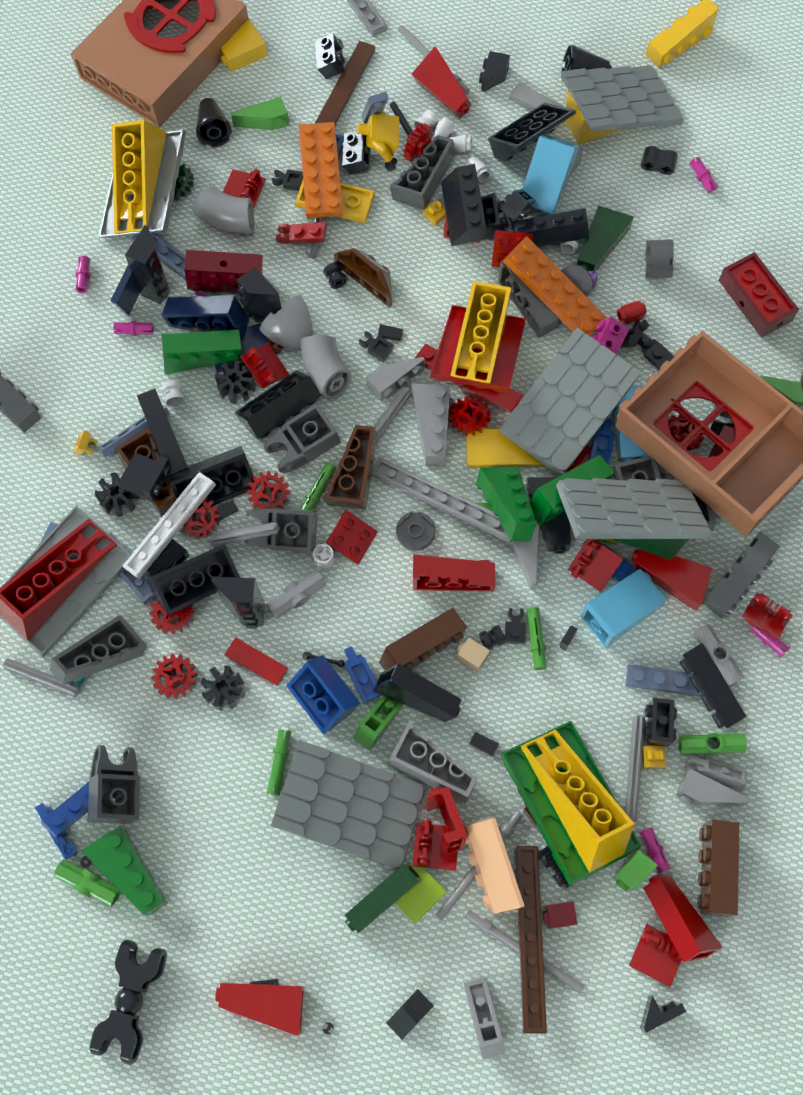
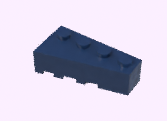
M235 295L168 297L161 314L169 327L193 330L195 327L203 332L211 330H239L240 337H244L250 320Z

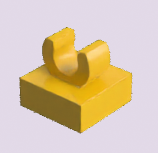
M435 200L422 211V215L436 226L446 218V211L443 205L438 200Z
M83 430L78 435L73 453L81 455L85 452L91 455L95 450L90 449L88 444L96 445L98 441L90 438V432Z
M643 746V769L666 768L665 746Z

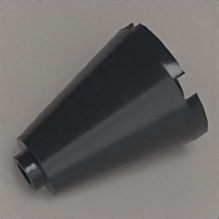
M569 45L563 58L565 67L561 71L583 68L586 70L597 68L611 69L612 65H610V61L578 46Z
M204 98L199 104L196 125L198 141L205 146L206 144L212 147L222 146L230 139L229 137L232 134L231 125L217 102L212 98Z

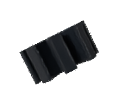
M236 360L234 361V371H231L227 363L221 365L224 375L215 374L219 395L222 399L228 395L232 404L237 403L236 397L239 393L244 401L249 400L248 390L254 392L256 388L254 377L249 368L246 366L245 369H242L241 362Z
M111 473L112 484L109 485L104 478H101L98 483L103 491L95 490V497L105 513L110 514V511L113 509L117 517L124 516L122 505L127 506L130 511H133L136 507L131 499H139V496L120 489L118 486L120 477L117 473Z
M227 665L224 666L225 670L222 677L219 676L217 668L213 667L209 671L216 680L210 681L204 677L201 680V684L205 689H211L205 693L202 692L203 698L207 703H210L215 698L212 705L216 710L222 711L224 699H227V705L230 709H233L237 705L230 696L236 695L243 699L245 695L242 687H236L239 684H244L242 677L237 673L236 676L231 678L234 671ZM225 684L227 689H223L221 692L219 687H224Z

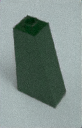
M598 205L589 228V238H586L576 265L583 266L587 271L595 273L628 233L634 216Z
M409 862L404 863L345 914L347 918L345 923L352 932L356 930L357 933H360L422 881L421 877Z

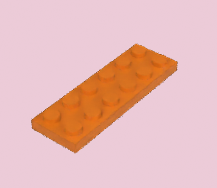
M335 123L299 124L306 217L343 216Z
M527 236L503 260L572 332L579 328L590 336L596 330L599 322L606 318Z

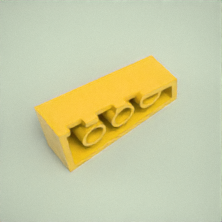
M700 0L701 3L696 7L692 5L682 19L678 17L674 20L669 30L665 28L648 42L646 56L656 66L660 68L665 64H669L675 57L681 56L687 49L696 46L699 41L708 38L712 34L719 8L711 0Z

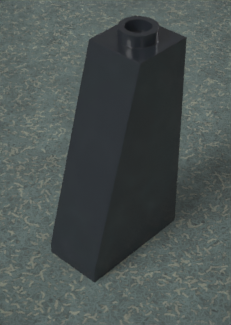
M527 477L526 490L530 501L539 487L557 477ZM566 511L540 527L548 552L563 554L570 549V522Z
M399 663L381 672L373 689L375 693L444 722L456 718L460 712L459 705L462 699Z

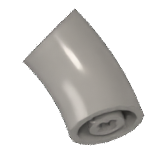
M213 186L205 189L195 200L192 208L193 214L207 224L231 233H254V210L250 198L230 196Z
M313 335L302 338L300 340L301 353L308 375L311 377L317 390L326 399L337 398L348 388L352 375L340 358L336 338L328 335Z

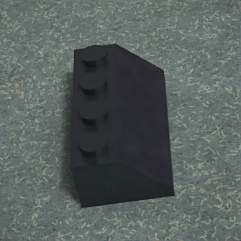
M475 164L456 167L441 181L451 246L488 239Z
M586 208L511 221L512 232L533 234L532 242L537 247L589 238Z
M144 225L126 252L125 257L141 296L161 304L168 297L170 289L149 228Z
M296 370L234 413L252 436L257 439L265 438L272 429L284 425L285 420L291 416L298 415L304 407L314 404L321 395L311 377Z
M242 446L188 466V468L171 474L168 477L174 494L178 499L199 472L216 484L207 495L208 502L214 500L212 506L244 494L247 490H252L248 484L255 482L253 472Z
M223 544L151 576L146 581L156 601L164 612L170 615L217 593L211 581L212 577L240 578L226 545Z
M212 577L211 581L224 606L243 626L249 629L264 626L265 601L255 578Z

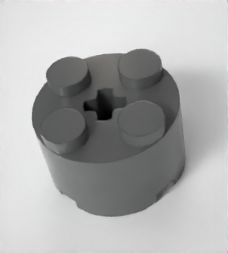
M646 240L645 278L673 277V240Z

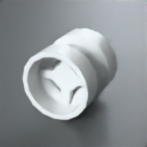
M426 110L422 117L415 120L414 126L416 128L421 123H425L434 128L439 120L433 111Z
M169 380L162 384L163 392L166 394V405L177 406L185 401L184 395L181 392L182 386L180 381Z
M320 544L314 548L313 557L316 566L321 569L330 568L334 564L332 548L327 544Z

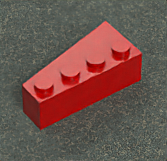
M413 554V590L494 592L495 562H490V560L477 561Z

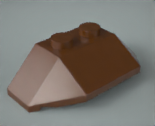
M355 248L334 254V262H338L341 265L344 273L389 308L392 306L391 278L387 267L378 264L373 256L367 255Z

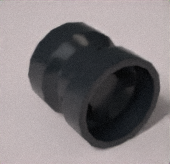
M338 262L331 263L324 268L323 273L329 279L328 283L332 289H338L347 283V277L342 273V267Z
M499 625L492 627L490 631L484 630L479 633L482 645L488 650H492L496 645L502 646L506 644L505 636Z

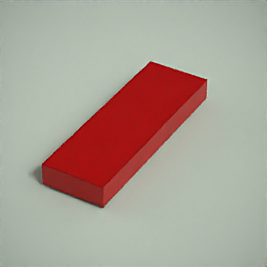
M236 637L224 654L227 658L277 687L288 671V667Z

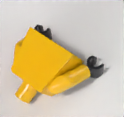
M386 112L372 114L367 124L358 123L357 134L366 135V146L374 149L385 160L387 171L395 170L397 159L393 158L399 146V116L387 115Z

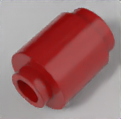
M639 300L617 309V317L621 324H629L644 319L647 313L645 304Z

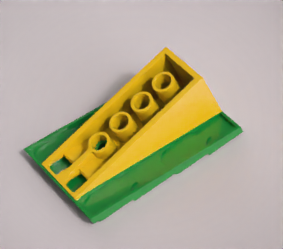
M572 721L502 752L501 758L505 768L517 786L518 793L537 823L538 829L550 848L554 860L570 886L640 849L641 844L633 831L635 823L617 803Z

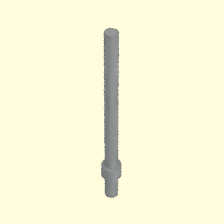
M403 25L398 28V31L425 57L429 54L430 51ZM453 73L465 95L468 94L470 89L457 74Z
M517 810L509 821L504 823L499 829L503 842L513 834L514 827L523 817ZM475 866L471 868L436 913V916L441 921L475 879V875L478 874Z
M471 910L467 912L465 918L477 925L480 931L485 934L489 933L519 953L518 941L493 926V922L487 918L483 919ZM543 958L545 971L578 993L583 991L585 985Z

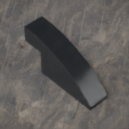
M156 389L138 394L137 398L160 454L169 459L172 468L171 474L188 468Z

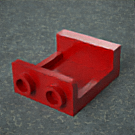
M449 786L433 788L428 793L425 808L427 812L434 809L440 810L448 832L443 834L440 845L441 853L445 856L464 849L467 833Z

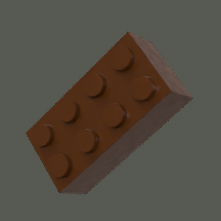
M711 820L703 824V828L701 827L699 831L702 850H699L698 859L699 863H702V872L698 874V885L701 886V895H698L697 907L701 909V915L736 916L738 915L739 822Z

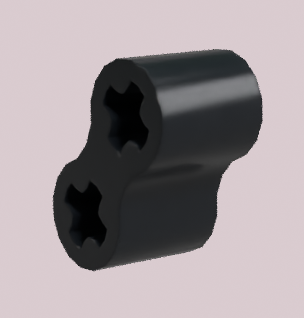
M648 146L644 150L641 167L646 171H658L664 175H671L675 171L678 154L673 150H661L655 146Z

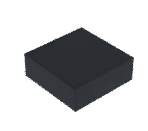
M572 625L569 627L560 642L559 648L564 651L567 650L578 628Z

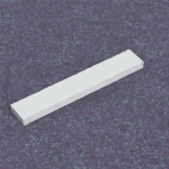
M199 472L122 567L140 579L216 484Z

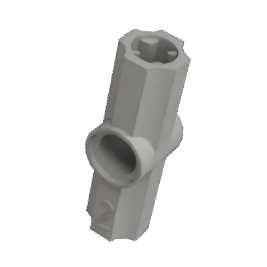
M315 570L299 582L294 581L284 588L283 593L268 602L266 606L275 619H278L292 608L304 605L311 595L327 584L321 574Z
M710 624L701 627L693 633L699 644L703 643L728 686H732L745 677L731 657L729 647L721 642ZM714 652H720L723 655V659H718Z

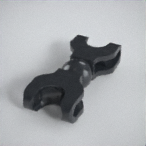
M129 939L121 943L115 959V968L120 976L118 986L123 987L115 996L114 1005L116 1010H111L109 1017L95 1027L89 1050L91 1054L102 1055L107 1051L111 1041L117 1038L121 1043V1061L127 1065H132L137 1061L143 1044V1035L138 1027L140 1016L135 1014L143 1006L144 997L142 992L147 993L149 985L162 976L167 960V952L165 949L156 948L151 951L147 961L140 965L136 959L137 944Z

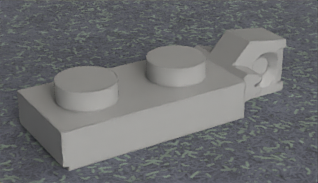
M689 755L685 763L686 770L692 769L712 780L732 788L744 790L746 786V770L707 756L703 759Z

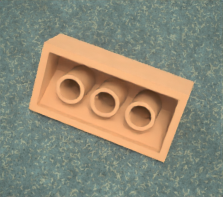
M486 817L464 825L467 833L465 845L468 844L470 853H468L469 861L472 866L476 867L478 874L475 875L478 887L483 889L485 896L482 897L486 910L489 909L490 912L495 914L524 907L496 819Z

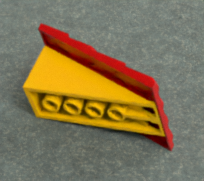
M473 281L467 307L456 305L451 307L430 378L438 381H451L458 385H472L479 389H493L501 393L510 391L526 318L507 315L511 287Z

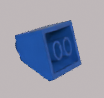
M324 655L307 661L286 685L323 735L347 718L360 705L359 700ZM324 692V695L317 700L311 699Z

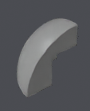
M298 295L281 303V309L277 313H270L261 324L259 330L271 341L281 346L301 349L300 340L313 335L310 313L302 296Z

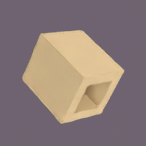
M468 638L466 642L462 641L456 650L458 652L457 660L479 672L487 660L490 650Z

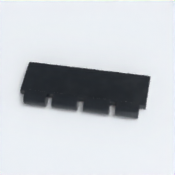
M703 643L684 653V659L679 661L686 674L694 673L689 679L697 693L704 690L705 694L700 696L707 710L709 712L714 709L716 710L711 716L718 728L724 726L726 729L730 728L745 718L744 711Z

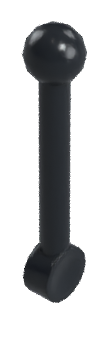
M309 652L303 653V658L306 660L319 657L311 655ZM326 658L329 663L336 664L340 668L345 666V661L342 659L337 661Z

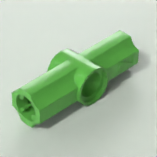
M744 733L680 735L678 747L680 755L745 753L747 740ZM709 739L716 742V749H712L708 745Z
M63 859L55 869L54 877L73 886V889L90 898L92 896L112 907L120 896L121 891L116 886L101 879L102 877L85 868L82 869L68 860Z

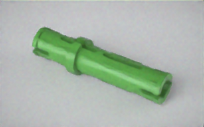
M325 462L310 492L306 493V499L300 509L313 510L316 504L320 503V497L334 471L337 469L335 465Z
M538 607L527 609L531 638L530 652L533 654L534 670L547 669L545 659L546 645L543 643L540 608Z
M278 729L276 748H273L274 758L267 794L272 795L275 786L274 795L280 796L286 757L290 752L288 746L291 731L286 730L283 739L284 730Z

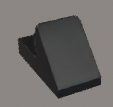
M417 989L386 1024L403 1040L434 1005Z
M649 995L640 1028L642 1032L647 1033L687 1011L682 1003L675 1004L674 1000L661 1006L663 1010L660 1011L654 997Z

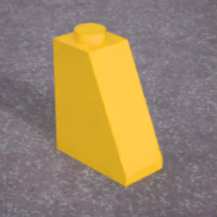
M250 19L221 47L222 56L220 59L224 67L227 66L230 72H233L268 56L266 43Z

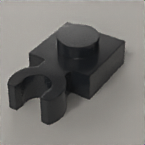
M287 169L285 174L280 170H274L275 177L279 178L271 179L273 185L279 186L283 184L284 189L299 191L303 180V171Z
M646 319L642 322L640 320L635 322L633 328L629 329L620 348H632L639 343L643 331L649 327Z
M365 331L364 336L368 340L363 341L359 339V345L363 348H368L367 350L370 355L384 362L393 351L394 345L379 335L374 339L371 333Z
M509 608L508 617L511 622H505L506 644L525 645L526 623L520 622L524 616L523 608H520V615L514 616L512 608Z

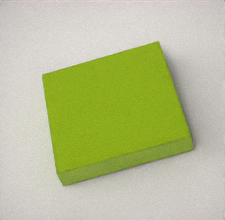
M412 866L422 881L399 899L396 904L416 924L447 892L424 867Z

